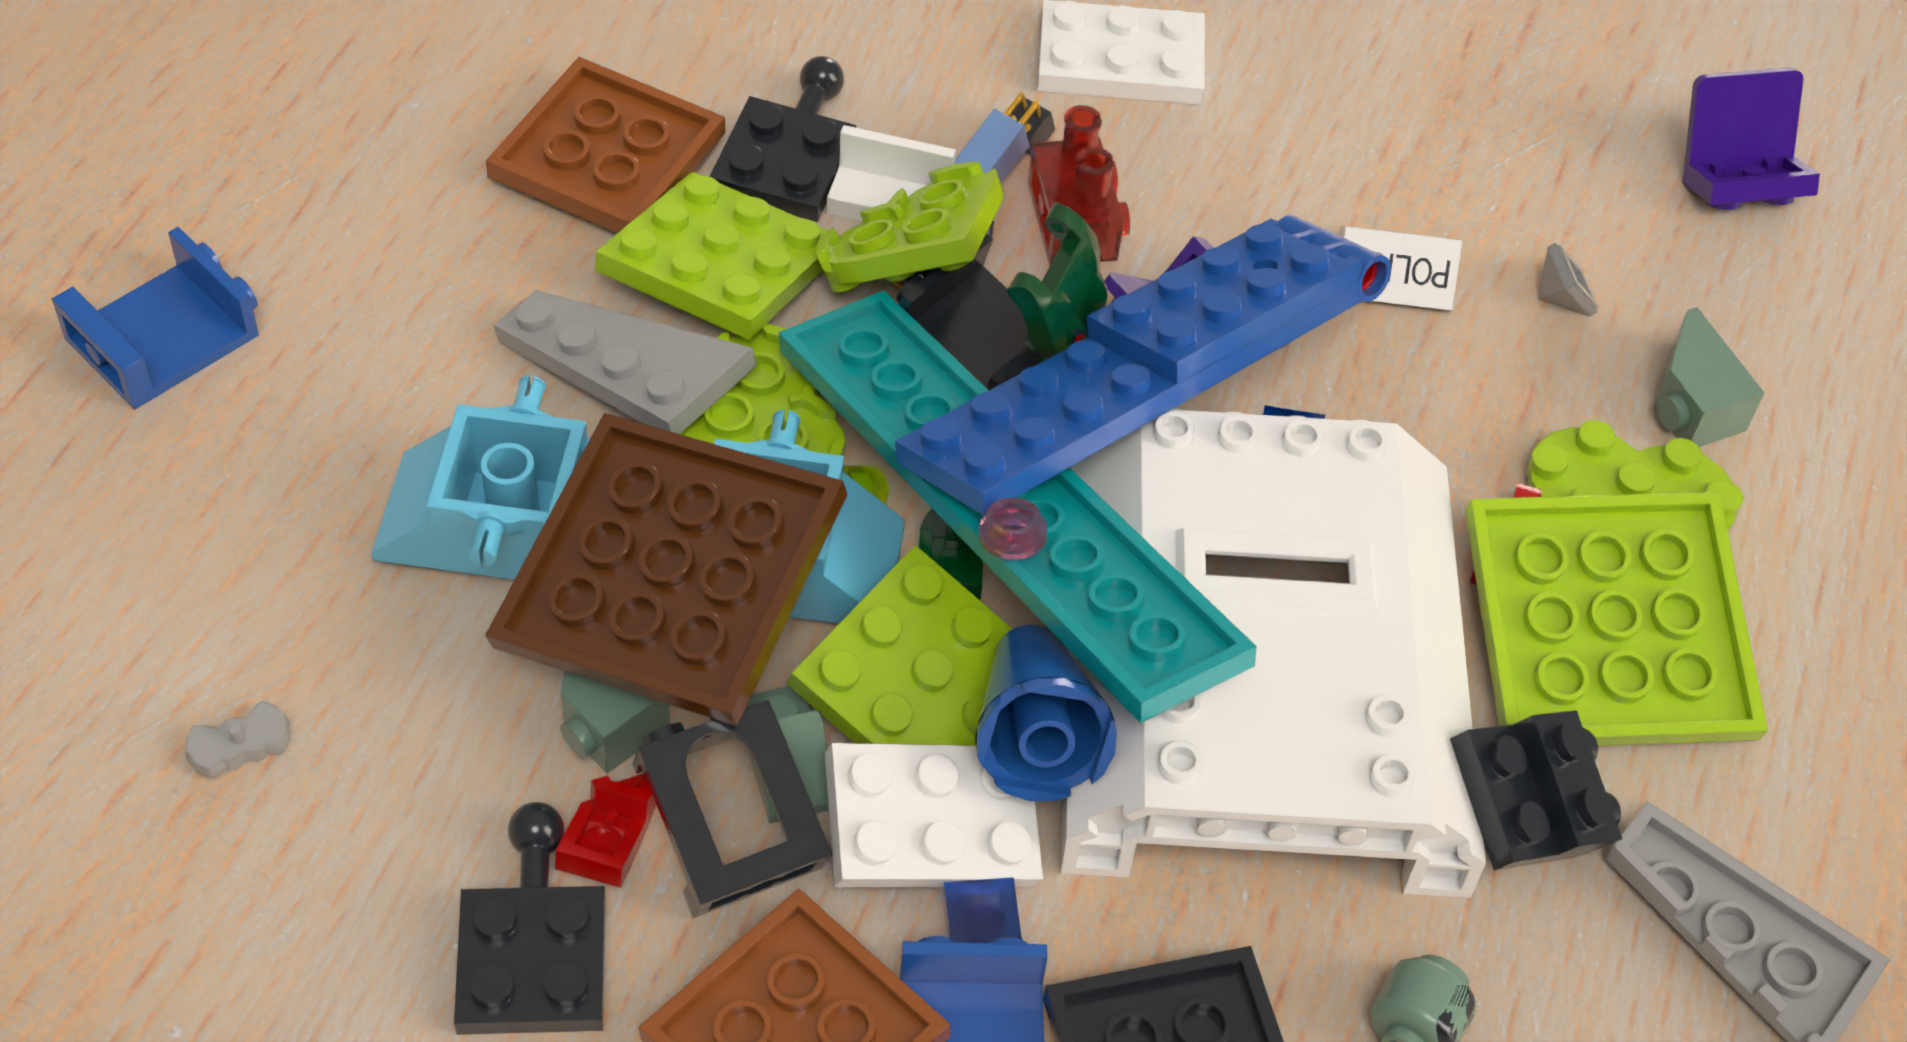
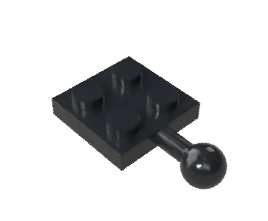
M816 56L804 64L800 72V85L803 93L795 108L749 96L709 177L750 197L760 198L769 205L794 216L818 222L827 204V197L839 168L840 133L843 125L856 128L854 124L818 115L823 101L837 96L843 87L844 73L839 63L827 56Z
M530 802L524 804L513 813L509 821L508 836L510 842L521 853L520 888L461 889L454 1026L457 1035L603 1031L606 923L605 886L548 887L549 855L556 850L564 835V822L559 812L547 803Z

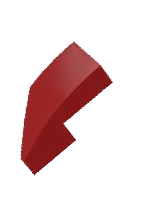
M644 773L617 782L611 781L608 775L591 780L590 800L580 803L556 848L555 869L619 888L622 887L656 808V802Z

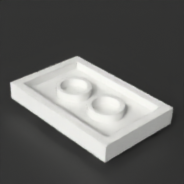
M1043 0L1037 91L1202 105L1205 89V13Z
M832 743L824 752L834 887H1035L1043 880L1035 801H1027L1006 794L994 783V778L984 767L982 768L977 757L976 746Z

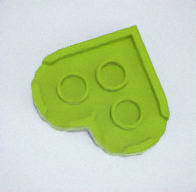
M976 161L956 163L933 170L928 173L932 183L916 190L910 196L901 188L887 203L859 212L863 223L848 229L840 236L834 227L828 230L818 241L815 255L832 291L845 292L857 287L862 282L882 278L889 282L900 281L910 277L917 271L940 267L943 271L956 270L973 261L1003 201L1004 189L997 171L993 168L988 173H985L980 163Z
M766 324L750 340L739 335L730 338L729 331H725L717 337V339L753 348L757 366L680 433L681 435L713 444L715 439L744 443L768 441L774 413L778 410H785V430L790 410L797 413L801 420L795 444L811 452L841 455L845 459L846 440L844 430L836 420L834 407L819 397L820 392L780 352L779 332L787 328Z
M1588 420L1580 427H1570L1550 433L1536 445L1526 468L1528 475L1527 486L1541 489L1540 497L1720 492L1728 534L1744 499L1742 491L1733 484L1725 470L1702 454L1699 446L1693 441L1685 438H1675L1670 440L1667 445H1656L1637 451L1620 437L1616 436L1610 425L1600 420Z

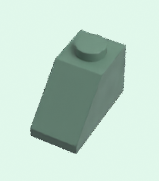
M1698 307L1687 310L1672 345L1654 409L1657 411L1663 426L1672 431L1676 438L1691 440L1701 447L1747 431L1764 395V391Z
M564 671L561 689L564 723L560 727L562 735L569 747L579 757L585 759L590 756L607 774L636 754L638 747L645 745L643 738L647 734L670 724L669 704Z

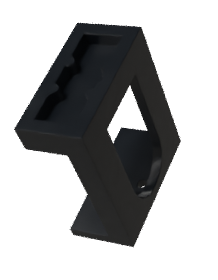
M769 700L750 707L747 704L737 726L710 717L709 722L687 730L684 729L681 722L673 723L647 734L643 738L645 745L637 749L632 765L636 774L644 772L688 883L683 894L693 918L822 869L832 855V851ZM732 738H737L746 745L753 756L787 841L723 866L689 781L686 760L689 754Z

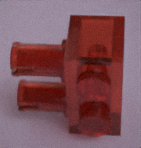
M1087 105L1073 106L1066 111L1064 115L1063 140L1032 143L1028 186L1049 266L1059 250L1061 242L1046 229L1044 221L1052 205L1056 202L1069 207L1079 214L1097 235L1101 252L1100 262L1118 261L1121 237L1128 236L1130 233L1128 205L1125 201L1118 202L1116 195L1118 190L1117 167L1113 156L1103 149L1101 139L1098 137L1102 125L1101 115L1096 109Z

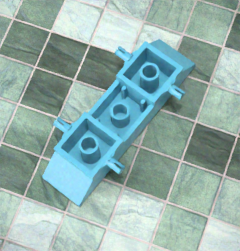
M530 375L520 378L519 387L512 406L483 408L458 404L451 426L404 451L371 552L373 561L515 580L590 440L587 436L586 421L557 418L539 410L543 393L546 390V384L542 379L534 376L531 385ZM778 410L774 413L768 441L744 443L715 439L714 444L843 480L848 495L789 616L792 618L839 624L898 563L905 519L843 472L844 456L811 452L795 444L801 420L798 414L789 410L785 430V410Z

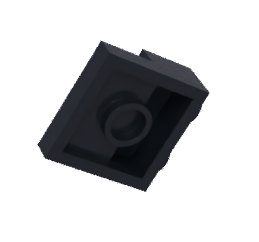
M1577 710L1532 715L1512 725L1469 729L1450 738L1494 871L1579 857L1623 839L1618 827L1621 820L1619 802L1612 794L1605 791L1595 763L1598 755L1597 740L1588 729L1583 728Z

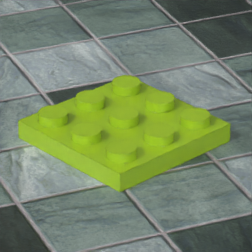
M690 172L596 251L595 271L750 340L822 272L815 255L818 241L828 230L811 220L801 219L773 207L760 198L750 197L720 184L712 177Z
M915 545L791 673L786 684L855 744L976 746L977 724L996 648L1001 638L1013 628Z

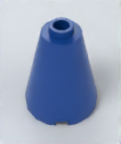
M1040 625L1019 626L1007 632L1001 638L996 648L976 729L975 744L977 757L982 768L984 767L994 778L995 785L1006 794L1027 801H1058L1072 796L1071 788L1085 782L1089 778L1091 785L1101 778L1115 756L1117 730L1114 717L1106 701L1063 643L1050 629Z

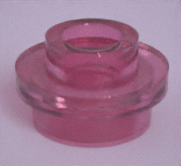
M1005 498L994 502L987 509L986 515L979 525V540L983 548L990 554L1007 560H1019L1036 554L1044 547L1047 541V524L1040 515L1037 506L1032 502L1022 498Z

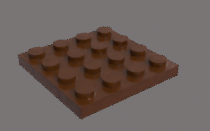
M604 413L485 636L494 649L737 726L848 495L843 480Z

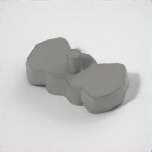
M261 701L253 708L246 719L230 718L219 728L194 725L186 740V759L198 773L209 778H216L224 770L233 771L240 768L246 762H259L267 754H281L289 742V719L276 706L266 701Z

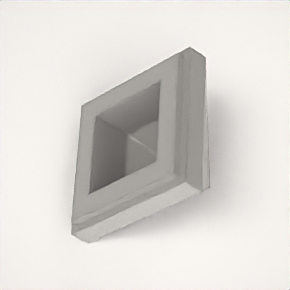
M1553 243L1548 246L1538 299L1588 316L1597 313L1596 308H1598V305L1582 268L1561 245Z

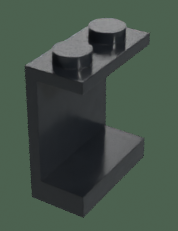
M986 233L973 261L956 270L943 271L940 267H937L936 270L926 277L922 274L915 275L902 287L896 297V301L988 390H991L1019 375L1023 370L1038 365L1040 357L1029 354L1031 349L1024 345L1027 338L1026 322L1021 310L1009 297L1008 289L983 266L993 239Z

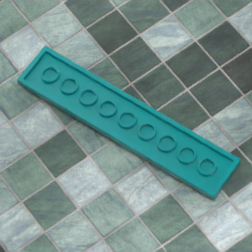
M884 290L779 332L780 352L1140 723L1255 666L1257 646L1070 467L983 516L897 463L896 440L922 427L926 422L937 419L969 402L976 395L989 390Z

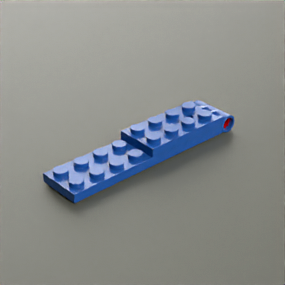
M1286 215L1279 221L1270 218L1261 224L1250 227L1246 232L1220 246L1208 249L1203 255L1172 271L1163 273L1156 280L1127 295L1116 298L1112 303L1087 316L1088 338L1073 343L1066 350L1036 366L1023 370L1019 375L987 392L976 395L969 402L937 419L926 422L922 427L896 440L897 463L985 516L1358 303L1375 300L1388 284L1391 274L1390 261L1384 255L1297 216Z

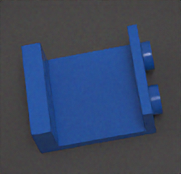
M179 227L168 232L176 266L98 311L73 286L51 298L64 339L134 410L259 336L253 312L258 307V303L249 285L239 276L232 279L222 269L217 256L206 243L201 242L197 245Z
M944 936L925 937L918 942H902L900 979L950 1023L951 1037L946 1042H1044L1043 979L1047 963V944H1028L1024 940L1010 937L999 938L990 943H961Z

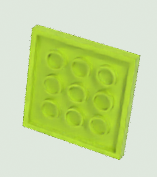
M1720 492L1471 499L1465 508V515L1499 726L1512 725L1532 715L1577 710L1583 728L1588 729L1595 736L1598 746L1760 740L1768 732Z

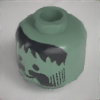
M1430 954L1423 955L1420 958L1403 959L1391 969L1372 1002L1370 1022L1376 1034L1381 1038V1042H1461L1475 1016L1476 999L1469 986L1466 974L1451 961Z

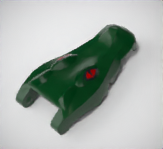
M1057 202L1052 205L1044 221V226L1061 242V246L1042 282L1032 274L1019 272L1007 290L1009 297L1021 310L1026 322L1027 338L1024 345L1031 349L1029 354L1040 357L1038 363L1066 350L1073 343L1088 338L1087 316L1105 307L1108 297L1107 285L1100 273L1101 252L1097 235L1079 214Z

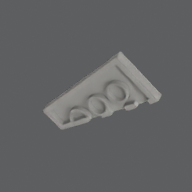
M538 290L534 291L494 324L499 343L639 422L677 434L682 433L757 366L754 351L751 347Z
M1646 801L1621 834L1623 839L1615 842L1606 860L1787 1042H1837L1890 959Z

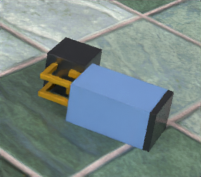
M1020 92L1004 114L995 108L957 156L955 164L976 161L980 163L985 173L994 168L1002 183L1024 153L1035 158L1054 133L1055 126L1052 113L1041 107L1038 101L1035 100L1033 102L1025 98L1024 93Z

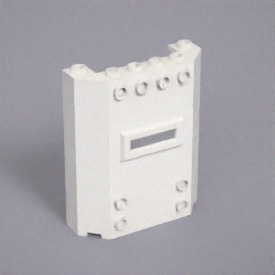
M1173 408L1071 466L1070 468L1243 632L1257 646L1254 667L1140 723L1066 647L1111 709L1116 725L1117 738L1115 756L1104 775L1092 785L1089 778L1085 782L1071 788L1072 796L1061 799L1060 874L1129 878L1137 843L1405 859L1401 868L1403 894L1471 898L1486 865L1484 841L1450 738L1473 728L1447 467L1396 423L1370 422L1367 420L1317 419L1304 416L1254 415L1240 412L1192 411ZM1205 555L1348 564L1349 583L1207 575Z

